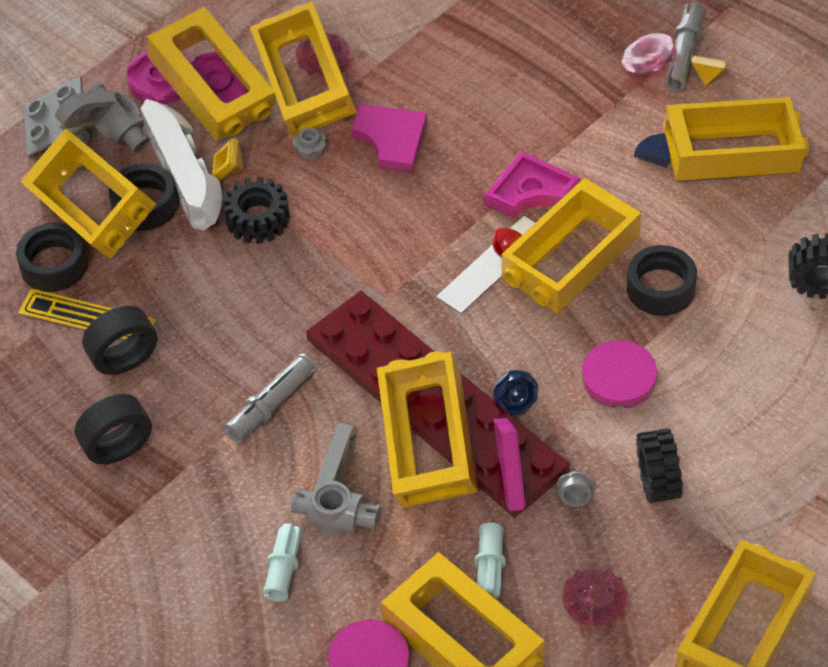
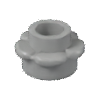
M304 128L298 132V135L293 137L292 144L294 148H297V153L300 157L308 160L316 159L324 152L326 135L321 130H316L315 128Z
M569 472L562 475L557 481V486L559 487L557 492L562 502L570 507L586 505L591 500L592 493L595 491V482L592 479H588V475L583 472Z

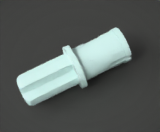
M286 523L283 527L279 528L274 551L267 558V564L270 567L262 593L265 598L271 601L283 602L288 599L292 574L299 566L296 556L302 531L299 527Z
M484 523L479 527V553L474 557V565L478 568L477 584L493 598L498 599L501 592V569L506 565V558L502 555L504 528L497 523Z

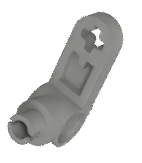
M102 83L94 85L87 93H78L71 96L55 113V117L64 128L95 126L99 132L115 140L118 145L126 143L133 153L144 149L151 140L142 130L144 121L139 117L140 111L137 105L121 92L107 91Z
M344 423L337 425L313 492L296 488L295 495L292 498L291 512L308 515L309 524H314L320 532L330 536L340 535L344 532L355 534L359 526L376 531L378 527L376 523H379L381 517V506L365 504L364 495L352 493L342 484L355 447L357 429L354 425ZM330 507H337V509L328 510Z

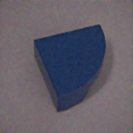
M665 133L655 134L642 140L635 148L634 157L667 168L670 162V151Z

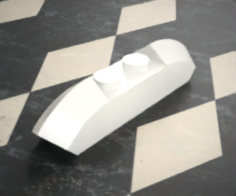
M146 99L141 107L145 133L151 138L150 143L162 167L170 172L175 181L178 200L191 227L204 231L215 224L221 210L222 191L217 177L208 174L202 158L196 159V148L190 135L193 129L188 121L174 109Z

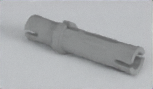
M691 3L690 6L689 4L685 5L681 23L675 30L674 37L676 42L664 79L665 87L674 92H679V86L681 91L685 89L691 59L694 55L695 47L702 37L700 27L705 16V9L698 3Z
M299 354L256 396H250L244 402L242 410L223 426L226 435L232 441L240 444L259 424H265L271 419V413L306 379L316 372L314 362L307 355Z

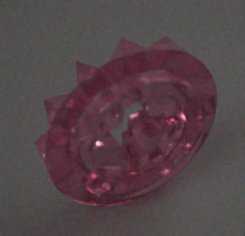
M326 33L339 68H345L347 60L350 58L347 42L340 36ZM302 40L296 49V59L299 68L306 69L309 75L319 72L323 78L324 74L311 40Z
M663 33L649 34L637 39L626 49L622 63L628 74H635L638 78L642 77L645 73L652 76L655 70H664V63L673 60L672 54L676 49L668 35Z
M592 565L588 570L580 571L577 569L574 576L566 580L563 590V604L567 612L575 620L587 625H605L616 620L623 613L627 604V591L623 585L622 577L617 578L614 576L610 568L604 571L598 570ZM592 585H596L599 593H602L600 600H598V606H594V600L589 595Z

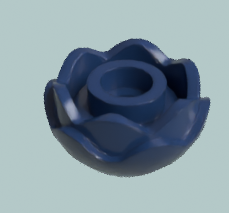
M508 371L502 374L494 385V403L511 415L524 414L537 401L538 384L530 373L526 371Z

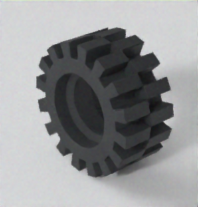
M250 177L245 179V185H242L239 181L235 183V191L231 188L228 189L226 192L227 197H224L223 200L225 220L230 234L234 233L236 239L239 240L243 236L244 242L250 244L251 239L256 238V244H262V238L267 237L270 242L274 240V233L278 236L284 233L283 227L287 228L289 224L288 219L290 218L286 191L283 192V187L280 184L275 186L272 179H268L264 183L263 177H257L256 182H251ZM254 206L269 208L266 212L257 215L244 212Z
M825 233V238H819V234H813L812 240L809 241L807 237L800 239L801 245L795 243L792 246V250H789V281H791L792 288H797V292L801 295L807 291V297L813 298L815 294H819L820 299H826V294H828V234Z
M666 428L638 433L636 435V445L638 448L636 451L646 499L649 503L681 498L683 493L682 472L679 467L680 459L677 456V446L674 443V436L671 434V430Z

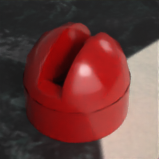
M509 228L495 230L492 241L494 252L502 258L501 254L516 242L522 234Z

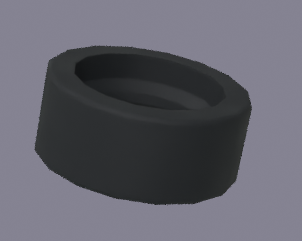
M150 163L134 164L120 171L138 189L154 188L164 193L155 202L157 205L136 228V231L153 230L163 226L173 218L178 208V197L175 181L170 172L161 166ZM109 187V200L111 210H113L122 198Z
M45 223L35 226L26 232L17 243L16 258L23 280L34 289L44 292L64 290L77 283L86 272L88 259L82 237L68 225ZM51 247H63L73 252L67 261L58 266L39 267L31 263L36 254Z
M666 245L646 247L636 253L629 262L626 290L630 301L638 309L651 315L667 316L679 313L687 308L695 297L697 268L693 259L678 248ZM658 269L668 270L677 274L683 280V285L674 290L657 291L646 287L640 281V277L649 271Z
M121 306L101 314L91 322L84 332L82 345L97 371L106 375H117L128 372L147 360L156 349L158 336L144 311L135 306ZM127 334H131V336H129L123 342L113 347H109V345H111L117 339Z
M116 394L105 397L86 409L76 422L74 434L88 460L95 464L108 465L119 462L138 451L149 439L152 423L137 398L130 394ZM122 424V425H121L119 428H117L116 430H114V431H112V432H110V433L104 435V434H105L106 432H108L110 429H112V428H114V427H116V426Z

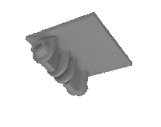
M81 77L63 84L24 105L28 157L50 147L65 129L55 117V113L68 98L75 94L83 93ZM86 127L67 128L87 144L90 135Z

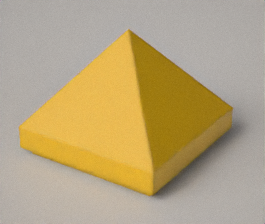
M694 56L691 59L692 65L705 86L728 69L727 63L722 60Z
M236 138L228 141L214 154L212 175L217 177L219 182L244 171L239 142Z

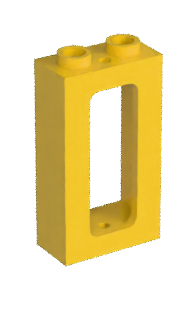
M313 1L297 6L273 18L265 19L261 23L250 27L271 86L275 91V97L284 121L292 137L298 135V132L304 128L319 129L357 113ZM309 39L313 45L329 90L298 103L280 51L283 47L295 42Z
M205 7L147 36V57L216 142L226 137L237 135L244 127L255 121L259 122L266 119L274 111L275 91ZM206 39L249 92L230 103H223L181 52Z
M791 97L667 105L663 132L666 135L676 181L799 173L803 159L807 158L809 154L807 137H802L800 130L801 116L799 111L794 110ZM772 135L776 138L778 145L693 151L690 140Z
M67 128L62 131L21 180L25 187L88 243L109 259L116 254L157 205ZM80 166H85L122 198L100 226L62 193L63 185Z
M584 178L501 254L502 278L511 287L519 288L531 296L540 306L548 307L559 314L640 236L641 212ZM587 220H592L611 232L558 283L535 269Z
M435 351L428 353L424 358L410 361L395 360L390 362L388 366L377 368L392 490L394 497L401 507L408 508L478 493L460 367L452 352ZM440 386L443 389L454 467L417 475L407 397L413 391Z
M741 539L678 648L675 667H744L710 650L744 589L750 583H756L783 597L779 609L747 667H772L812 593L815 572L809 570L800 562L789 561L771 553L762 545L751 544Z
M440 552L434 555L381 602L383 622L397 628L406 639L407 644L433 667H487L420 611L422 607L445 587L514 645L511 651L491 667H543L545 663V640Z

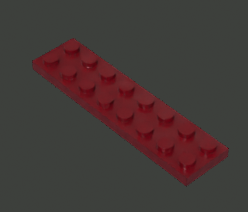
M362 290L306 331L307 340L380 403L377 368L388 366L390 362L395 360L410 361L424 358L428 353L435 352ZM461 374L477 486L515 518L552 488L562 475L568 474L570 472V464L511 414L504 411L499 405H495L493 399ZM435 386L411 392L407 397L411 430L453 465L442 387ZM508 418L518 433L525 499L524 510L509 511L506 505L502 473L497 456L494 419Z

